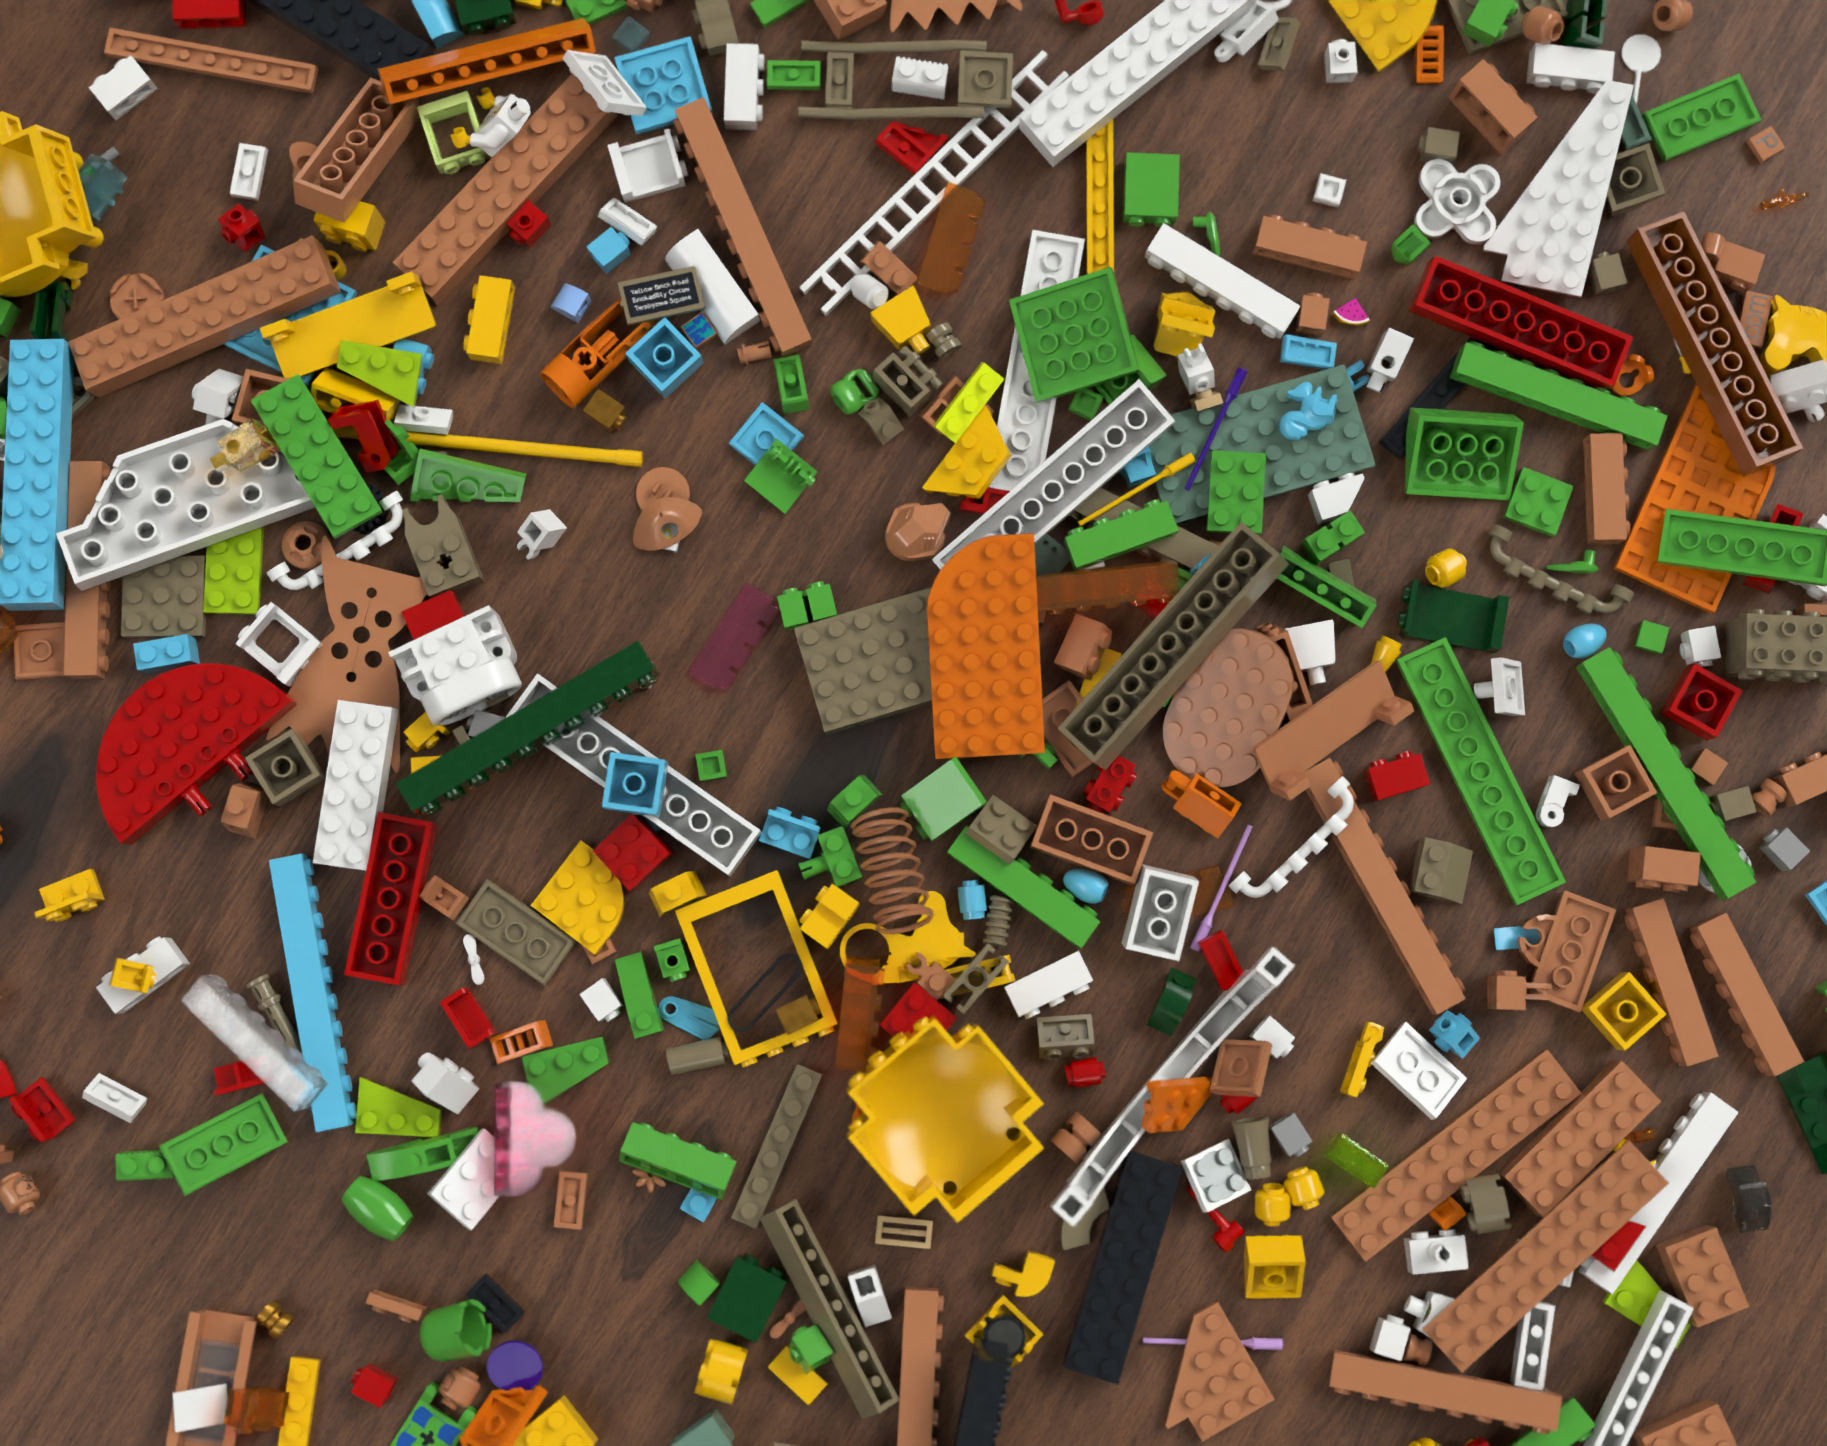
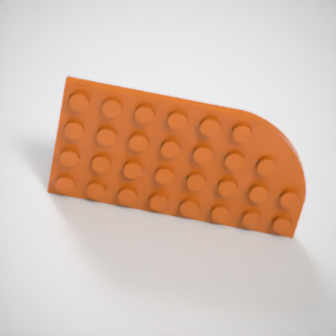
M1697 383L1692 390L1613 569L1713 614L1719 605L1732 574L1658 564L1657 559L1665 510L1672 509L1756 520L1773 482L1776 465L1745 477L1742 476Z
M1034 533L983 537L962 547L947 560L937 574L928 597L927 619L935 759L954 758L955 756L956 758L1045 753Z

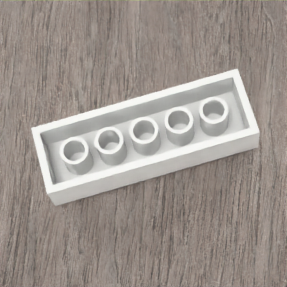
M338 700L313 863L366 871L378 812L383 813L399 709Z

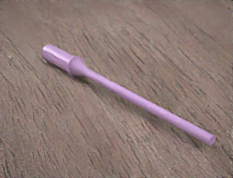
M1247 825L1209 913L1202 922L1200 921L1201 924L1190 946L1191 949L1198 952L1201 951L1197 942L1206 938L1210 928H1212L1213 915L1253 826Z
M1253 1336L1250 1339L1240 1340L1244 1347L1251 1348L1253 1351L1255 1349H1283L1281 1338H1255ZM1143 1338V1343L1185 1344L1186 1339Z

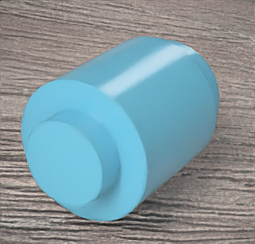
M978 879L962 881V886L957 887L959 909L960 913H963V920L984 918L985 911L987 910L984 884H979Z

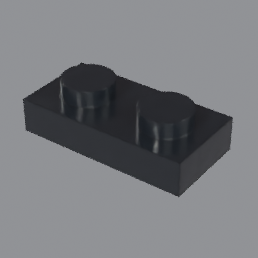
M487 1273L465 1294L469 1299L479 1301L486 1309V1312L483 1313L504 1333L526 1313Z

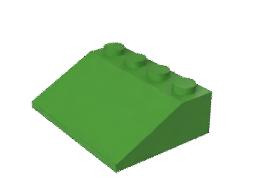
M1410 407L1406 431L1405 493L1510 500L1524 422L1514 414Z

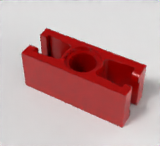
M173 0V20L177 22L180 29L246 27L245 0Z

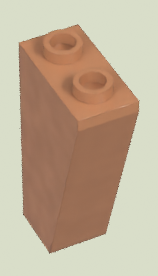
M1265 623L1256 627L1257 632L1268 636L1279 645L1285 653L1293 672V694L1283 718L1285 724H1287L1313 704L1288 631L1275 624Z

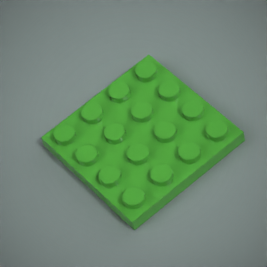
M1111 267L1009 300L1035 402L1041 403L1140 372L1114 271Z

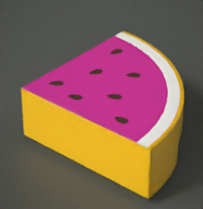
M1356 298L1332 313L1336 320L1349 325L1361 326L1370 321Z

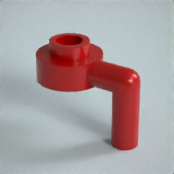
M1054 0L1060 20L1063 23L1079 20L1083 24L1094 25L1100 22L1104 16L1102 3L1098 0L1085 2L1077 10L1072 11L1068 10L1065 0Z

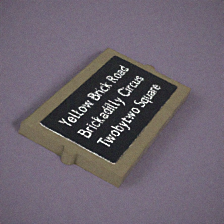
M695 266L618 282L622 300L620 307L624 308L628 326L705 309L701 293L703 286L699 284Z

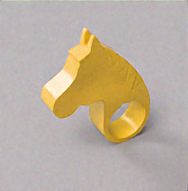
M1775 295L1771 303L1773 315L1767 322L1769 340L1758 358L1766 375L1771 377V375L1781 372L1790 362L1797 360L1801 356L1808 357L1811 363L1823 359L1827 363V312L1807 306L1790 305L1783 298Z
M928 891L929 898L924 905L932 909L934 917L929 923L915 929L912 936H905L899 933L882 934L888 943L891 955H889L886 962L888 964L883 965L877 971L864 973L854 969L849 964L845 954L847 941L855 932L863 929L876 931V924L863 923L854 926L844 935L840 945L842 963L850 973L865 980L879 983H901L918 979L920 974L911 973L905 966L907 962L912 967H917L920 964V959L915 955L916 952L923 954L928 966L935 961L943 969L954 963L959 957H974L976 953L964 946V933H960L950 923L945 900L936 891ZM923 894L920 896L918 903L924 899ZM921 915L916 923L924 920L928 915Z

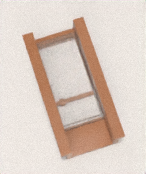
M207 1309L189 1312L175 1393L227 1383V1423L175 1433L174 1407L172 1406L165 1446H235L257 1325L256 1317Z

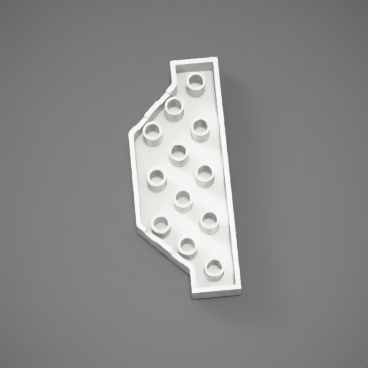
M221 419L118 455L113 463V469L108 479L104 481L95 499L96 503L90 514L87 515L84 523L56 533L73 581L83 591L315 508L275 442ZM267 442L271 446L273 445L274 448L277 449L279 452H276L274 449L270 450H272L276 454H273L267 450L265 451V448L262 447L260 444H263L268 448L269 446L263 443ZM224 464L229 466L220 473L216 470Z

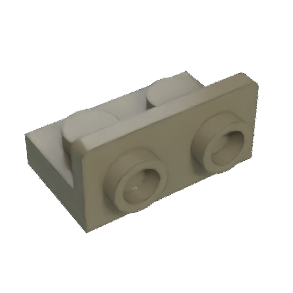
M1091 1014L1037 1017L1039 1059H1046L1048 1061H1057L1066 1057L1085 1059L1088 1056L1094 1055L1095 1042Z

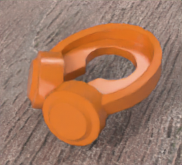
M1631 354L1627 356L1626 362L1623 363L1615 386L1611 390L1619 396H1631L1641 390L1645 384L1653 382L1654 371L1650 365H1645L1643 357ZM1633 370H1638V375L1633 379L1634 382L1630 388H1624L1620 385L1619 377L1621 374H1629Z

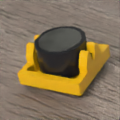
M1002 1294L966 1332L965 1337L972 1344H974L975 1338L1008 1344V1354L1012 1355L1011 1365L1013 1368L1014 1365L1022 1361L1024 1355L1031 1351L1033 1345L1044 1334Z

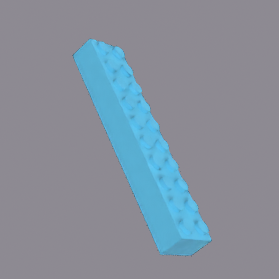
M65 339L10 340L1 522L3 556L0 560V605L9 611L64 610L66 559L56 533L67 530L69 461L74 357L69 343Z

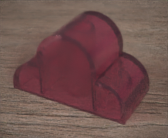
M523 1082L495 1083L494 1196H521L529 1193L538 1185L542 1177L543 1167L559 1165L571 1155L576 1142V1133L572 1122L563 1113L555 1110H544L539 1093L529 1084Z

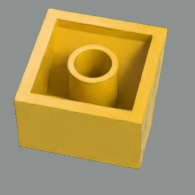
M1246 1236L1244 1248L1246 1299L1301 1298L1306 1263L1301 1236Z

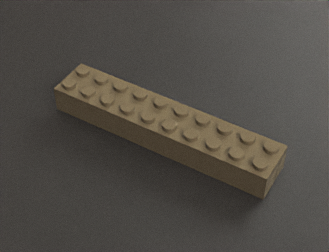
M1240 522L1057 729L1089 759L1106 770L1289 563L1244 523Z

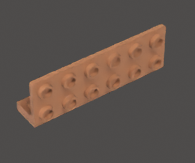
M1376 660L1253 748V752L1270 791L1291 801L1311 786L1308 778L1301 775L1303 772L1377 719L1394 726L1413 713L1414 709L1411 702L1394 696L1382 663Z

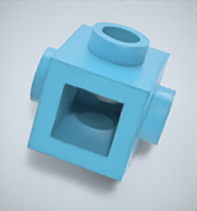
M1446 1010L1430 1029V1032L1436 1038L1434 1043L1446 1053L1451 1050L1462 1059L1480 1039L1470 1026L1472 1023L1464 1015L1458 1013L1456 1016L1449 1010Z

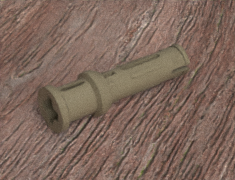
M265 974L248 983L246 987L252 990L259 1003L257 1005L258 1009L266 1013L287 1054L290 1056L301 1050L300 1039L279 1003L281 1001L280 995L275 993L268 981L269 975Z

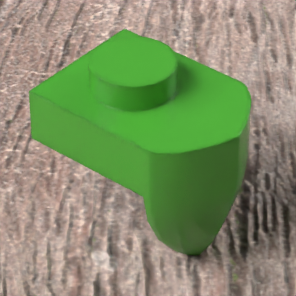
M1412 224L1391 244V254L1395 262L1402 265H1411L1432 244Z

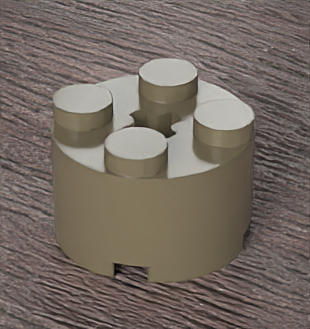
M1498 1173L1465 1179V1185L1460 1186L1462 1200L1465 1203H1469L1471 1211L1466 1213L1468 1227L1471 1231L1476 1230L1477 1235L1511 1229V1224L1509 1222L1505 1223V1219L1510 1218L1503 1186L1499 1187V1184H1496L1495 1181L1500 1179Z

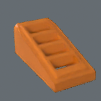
M1429 26L1420 41L1414 46L1416 84L1443 83L1444 26ZM1423 48H1435V51H1423ZM1423 59H1435L1436 62H1423ZM1422 69H1436V73H1422Z
M545 1020L536 1021L489 1038L497 1065L553 1046ZM525 1032L527 1034L530 1047H527L523 1033ZM513 1036L516 1037V1041H517V1044H518V1047H519V1050H520V1051H517V1050H516V1047H515V1044H514V1041H513V1038H512ZM505 1039L509 1050V1055L505 1054V1050L501 1040Z

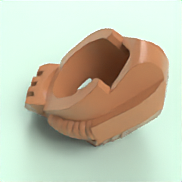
M907 503L898 506V508H895L885 531V541L888 550L893 556L905 561L933 558L944 546L946 538L944 529L948 526L951 515L950 511L943 503L931 505Z

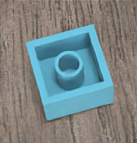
M665 317L625 353L628 361L664 399L704 364L702 355Z
M610 752L602 807L606 810L660 817L668 762L664 759Z

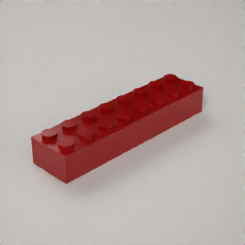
M1436 255L1427 262L1408 310L1535 364L1555 370L1564 376L1582 380L1586 385L1607 390L1615 386L1633 337Z

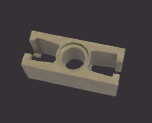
M987 944L943 995L951 1003L953 998L950 995L961 984H964L966 988L971 990L972 995L962 1007L960 1004L956 1006L963 1014L1009 962L1000 955L997 959L1001 963L990 974L980 967L979 963L989 951L993 954L996 951L990 944ZM972 971H979L983 975V983L978 987H973L968 982V975Z

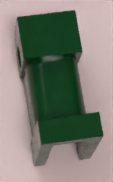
M66 281L52 282L45 288L35 292L36 297L30 333L34 339H65L68 342L69 339L64 333L63 327L65 311L71 310L73 292Z

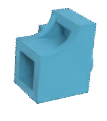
M1149 446L1118 472L1124 476L1128 488L1142 484L1156 476Z

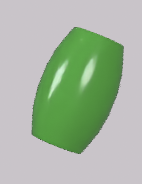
M359 1176L350 1185L341 1199L350 1215L359 1224L375 1235L391 1241H396L403 1234L414 1217L405 1202L395 1192L380 1182L364 1176Z

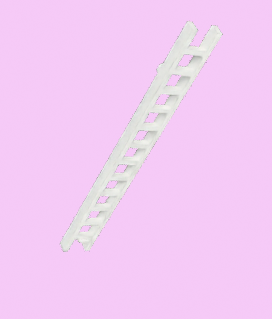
M1043 50L1012 79L1011 99L1024 110L1010 123L996 108L984 107V118L971 119L799 287L800 292L805 296L823 279L822 282L831 291L834 290L836 292L821 308V312L825 316L852 292L850 288L851 282L857 275H869L871 273L866 266L860 269L847 254L859 242L869 251L873 244L865 236L876 225L879 224L893 238L885 245L893 252L1019 129L1020 116L1069 78V75L1064 71L1047 86L1033 73L1047 60V54ZM1027 78L1042 92L1030 105L1015 91ZM989 115L1005 128L993 141L978 128ZM971 133L986 146L974 159L959 146ZM952 151L967 164L956 177L940 164ZM934 169L949 183L937 196L922 183ZM915 187L930 201L918 214L903 201ZM896 206L911 219L899 233L884 219ZM840 261L855 274L843 287L827 274Z

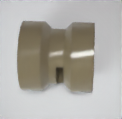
M948 322L936 326L926 334L929 343L934 344L936 348L935 353L939 359L952 355L962 347L959 339L953 336V329Z

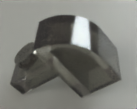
M1755 1165L1727 1168L1726 1177L1735 1197L1732 1213L1740 1233L1768 1230L1772 1213L1771 1200L1765 1181L1761 1182Z

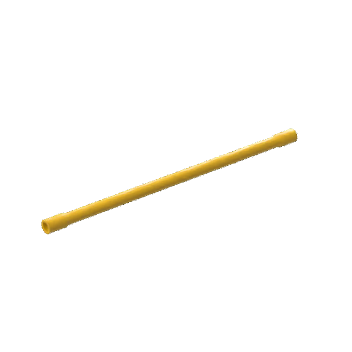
M353 426L333 429L337 438L359 440ZM406 431L409 435L406 441H412L414 445L615 463L617 465L642 467L643 451L610 450Z

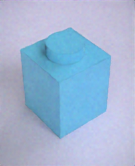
M612 227L587 246L591 257L606 274L631 255L628 247L630 242L621 231L616 233Z

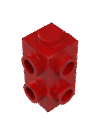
M1118 755L1106 770L1098 766L1097 770L1100 771L1096 781L1090 779L1083 792L1087 795L1085 802L1089 804L1087 808L1102 814L1103 812L1109 814L1112 809L1117 811L1124 799L1120 795L1125 786L1130 788L1137 776V773L1133 772L1136 765Z

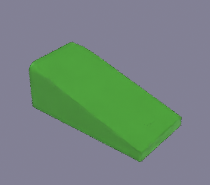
M800 354L773 359L783 413L789 414L809 410Z

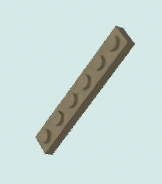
M799 1064L796 1065L733 1212L732 1219L757 1229L760 1222L759 1217L765 1211L822 1074Z

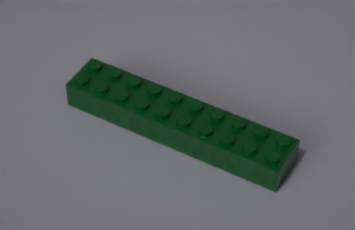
M637 640L396 782V785L412 812L421 815L427 814V816L433 815L442 809V803L447 800L454 802L466 795L464 790L473 785L475 788L484 785L490 781L488 776L497 771L499 774L506 772L514 766L513 761L520 757L525 760L538 752L536 748L544 743L547 746L555 743L562 738L560 734L570 729L572 732L579 729L585 724L584 720L591 715L598 717L609 710L608 705L618 701V703H622L633 696L632 691L640 686L642 689L650 687L657 682L655 678L660 674L642 644Z

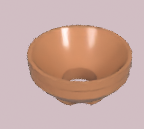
M310 521L298 522L292 525L282 539V551L286 560L301 570H312L322 564L321 543L324 535L332 546L329 533L321 525ZM306 535L311 539L310 547L303 551L298 550L296 547L297 539L300 536Z

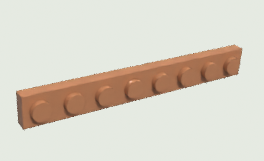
M109 28L104 50L107 57L127 59L129 56H132L136 62L311 94L314 92L318 67L313 64Z

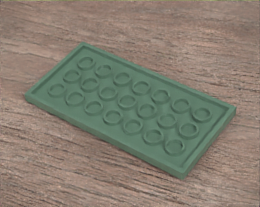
M1345 364L1237 395L1238 397L1229 404L1189 491H1186L1184 488L1224 405L1225 399L1222 400V404L1204 410L1195 411V408L1171 414L1176 423L1149 445L1156 475L1165 468V465L1173 463L1189 452L1195 458L1194 463L1175 473L1173 477H1165L1155 482L1160 502L1168 501L1177 525L1208 516L1212 450L1266 453L1264 499L1309 487L1326 480L1330 481L1347 473L1368 470L1376 466ZM1309 382L1313 387L1312 394L1320 386L1323 399H1329L1333 394L1337 395L1338 402L1332 424H1328L1319 430H1308L1307 435L1301 437L1300 440H1289L1281 434L1279 428L1281 417L1289 411H1300L1302 404L1288 398L1287 391L1294 390L1301 383Z

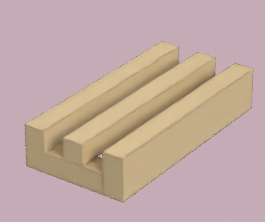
M878 1215L875 1244L930 1249L933 1220ZM883 1222L927 1226V1230L883 1227L882 1225ZM882 1233L923 1236L926 1237V1240L921 1242L881 1238Z

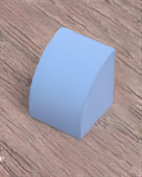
M564 284L550 308L579 323L591 303L589 294L570 284Z

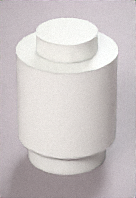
M859 274L851 282L850 288L853 296L870 309H876L886 302L888 298L887 287L872 276Z

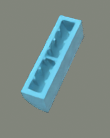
M411 0L437 49L465 35L447 0Z

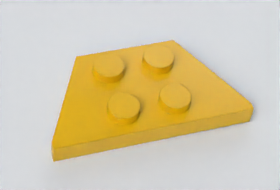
M985 405L922 488L927 493L940 492L950 496L965 495L969 498L980 499L1012 455L1003 440L999 428L994 422L992 413Z

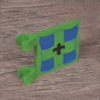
M433 1381L423 1392L390 1446H457L460 1441L459 1438L478 1411L474 1407L469 1406L457 1422L431 1404L438 1394L440 1386Z

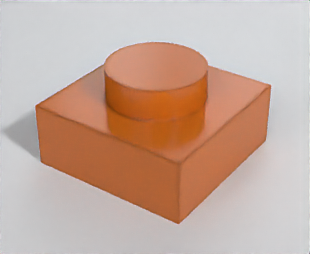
M1451 1196L1429 1212L1431 1218L1444 1231L1467 1215L1462 1206Z

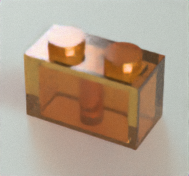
M269 1386L229 1389L223 1424L235 1427V1432L244 1434L251 1433L252 1429L269 1432L271 1427L284 1426L289 1392Z

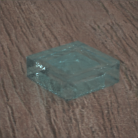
M628 16L613 34V39L632 53L641 47L650 36V32Z

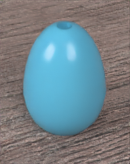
M1583 624L1574 627L1565 635L1563 640L1566 653L1576 659L1591 656L1604 644L1607 636L1606 630L1598 624Z
M1083 868L1071 869L1066 872L1063 878L1066 889L1072 895L1083 902L1091 904L1099 903L1104 899L1109 885L1106 878L1100 873Z

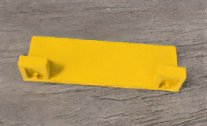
M411 271L387 280L388 286L349 301L292 322L282 319L261 327L260 331L263 338L269 340L272 344L284 378L290 379L297 374L302 377L337 364L341 340L383 347L436 327V322L419 276Z

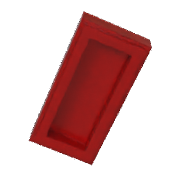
M1219 930L1197 943L1220 990L1223 992L1232 987L1243 974V971L1224 931Z

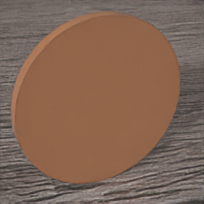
M659 467L652 469L643 475L637 485L636 498L641 510L651 502L664 497H678L689 501L690 489L686 479L681 473L672 468Z

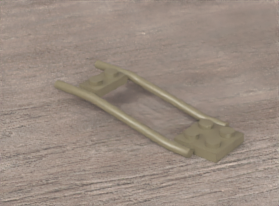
M802 40L801 51L828 52L825 108L799 107L798 117L845 120L947 117L984 118V107L1011 108L1013 53L986 52L987 41L977 40L866 43ZM960 51L958 106L852 109L854 54Z

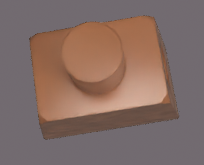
M247 782L232 785L221 818V823L228 831L256 839L269 798L261 786Z

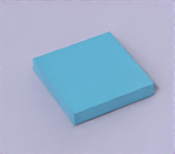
M762 402L731 439L729 445L752 464L756 465L776 438L793 451L804 438V435Z

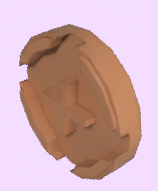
M143 273L122 276L113 285L109 296L111 298V311L118 319L165 300L159 284L153 278Z

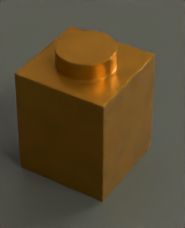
M599 389L583 409L587 418L611 434L616 429L620 430L627 420L625 406Z
M807 995L776 1009L787 1035L818 1021L816 1015L821 1013L815 999L809 1000Z

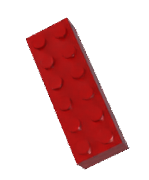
M378 812L344 975L405 986L422 905V899L419 896L427 881L438 824Z

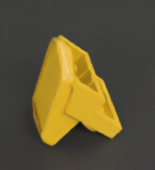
M1189 291L1169 294L1161 293L1157 311L1159 321L1153 343L1154 349L1158 352L1177 357L1178 354L1184 352L1185 348H1188L1189 351L1197 349L1198 344L1202 343L1205 336H1213L1215 330L1212 322L1215 315L1213 306L1205 304Z

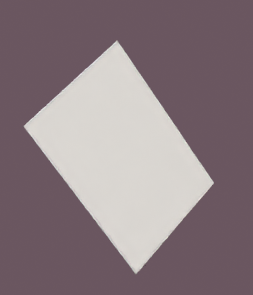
M227 1383L173 1393L175 1433L227 1423Z

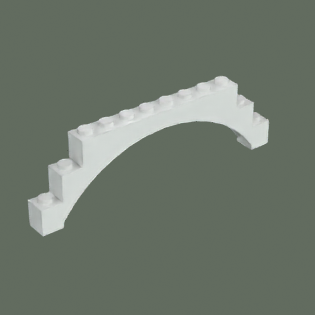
M1274 947L1268 948L1251 969H1246L1229 990L1222 992L1148 1081L1190 1078L1227 1035L1282 982L1295 965ZM1148 1081L1103 1132L1099 1140L1087 1151L1083 1157L1084 1161L1066 1180L1068 1184L1050 1204L1051 1208L1073 1227L1091 1207L1110 1176L1145 1132V1129L1142 1128L1145 1114L1144 1103L1146 1100H1150L1151 1092L1146 1089Z

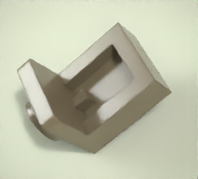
M880 397L869 401L858 412L882 445L904 430L891 407Z

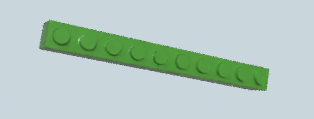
M1609 647L1582 662L1576 669L1623 745H1631L1657 791L1654 795L1661 801L1664 811L1671 822L1675 824L1677 832L1688 850L1701 853L1699 867L1719 900L1728 899L1756 883L1753 877L1755 876L1754 871L1740 857V849L1737 843L1727 836L1722 819L1712 812L1707 795L1703 791H1699L1694 783L1696 779L1693 772L1689 768L1684 767L1680 760L1681 754L1674 744H1670L1666 738V729L1660 721H1656L1653 717L1650 703L1638 693L1635 679L1630 674L1627 675L1622 667V658Z

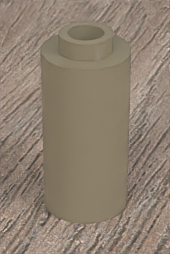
M721 1037L666 1048L671 1075L726 1064V1058L730 1057L725 1041L722 1042Z

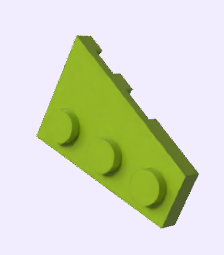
M341 340L337 368L415 408L423 354Z
M360 1077L355 1133L420 1137L440 1136L442 1109Z
M1636 1260L1614 1293L1608 1292L1602 1302L1642 1327L1661 1288ZM1688 1321L1675 1346L1676 1349L1690 1327Z

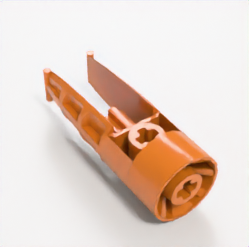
M620 297L581 331L539 374L545 384L560 400L569 407L575 408L627 357L625 353L656 326L661 319L642 322L606 356L605 360L603 357L619 342L615 334L607 330L592 346L590 344L624 311V308L620 307V302L622 301ZM574 352L573 359L570 360L568 357ZM584 360L585 362H587L588 360H590V365L587 366L584 363L582 366L581 361ZM599 364L603 369L593 379L589 380V378L597 373Z

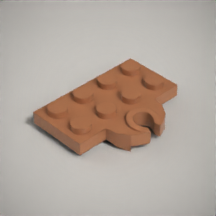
M1563 890L1554 915L1542 914L1531 917L1524 922L1521 928L1524 930L1534 929L1539 935L1538 942L1534 945L1528 943L1526 938L1517 937L1519 953L1527 963L1535 967L1530 983L1552 984V989H1527L1526 993L1552 995V1001L1549 1002L1581 1013L1616 909Z

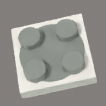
M1229 1139L1223 1140L1181 1161L1203 1213L1209 1212L1251 1191Z

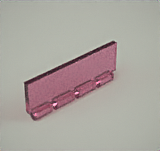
M746 583L688 673L714 690L719 686L727 691L737 674L729 670L730 667L733 666L740 671L752 653L744 647L747 643L755 648L766 632V629L760 626L759 622L762 621L770 626L779 612V609L772 605L774 600Z

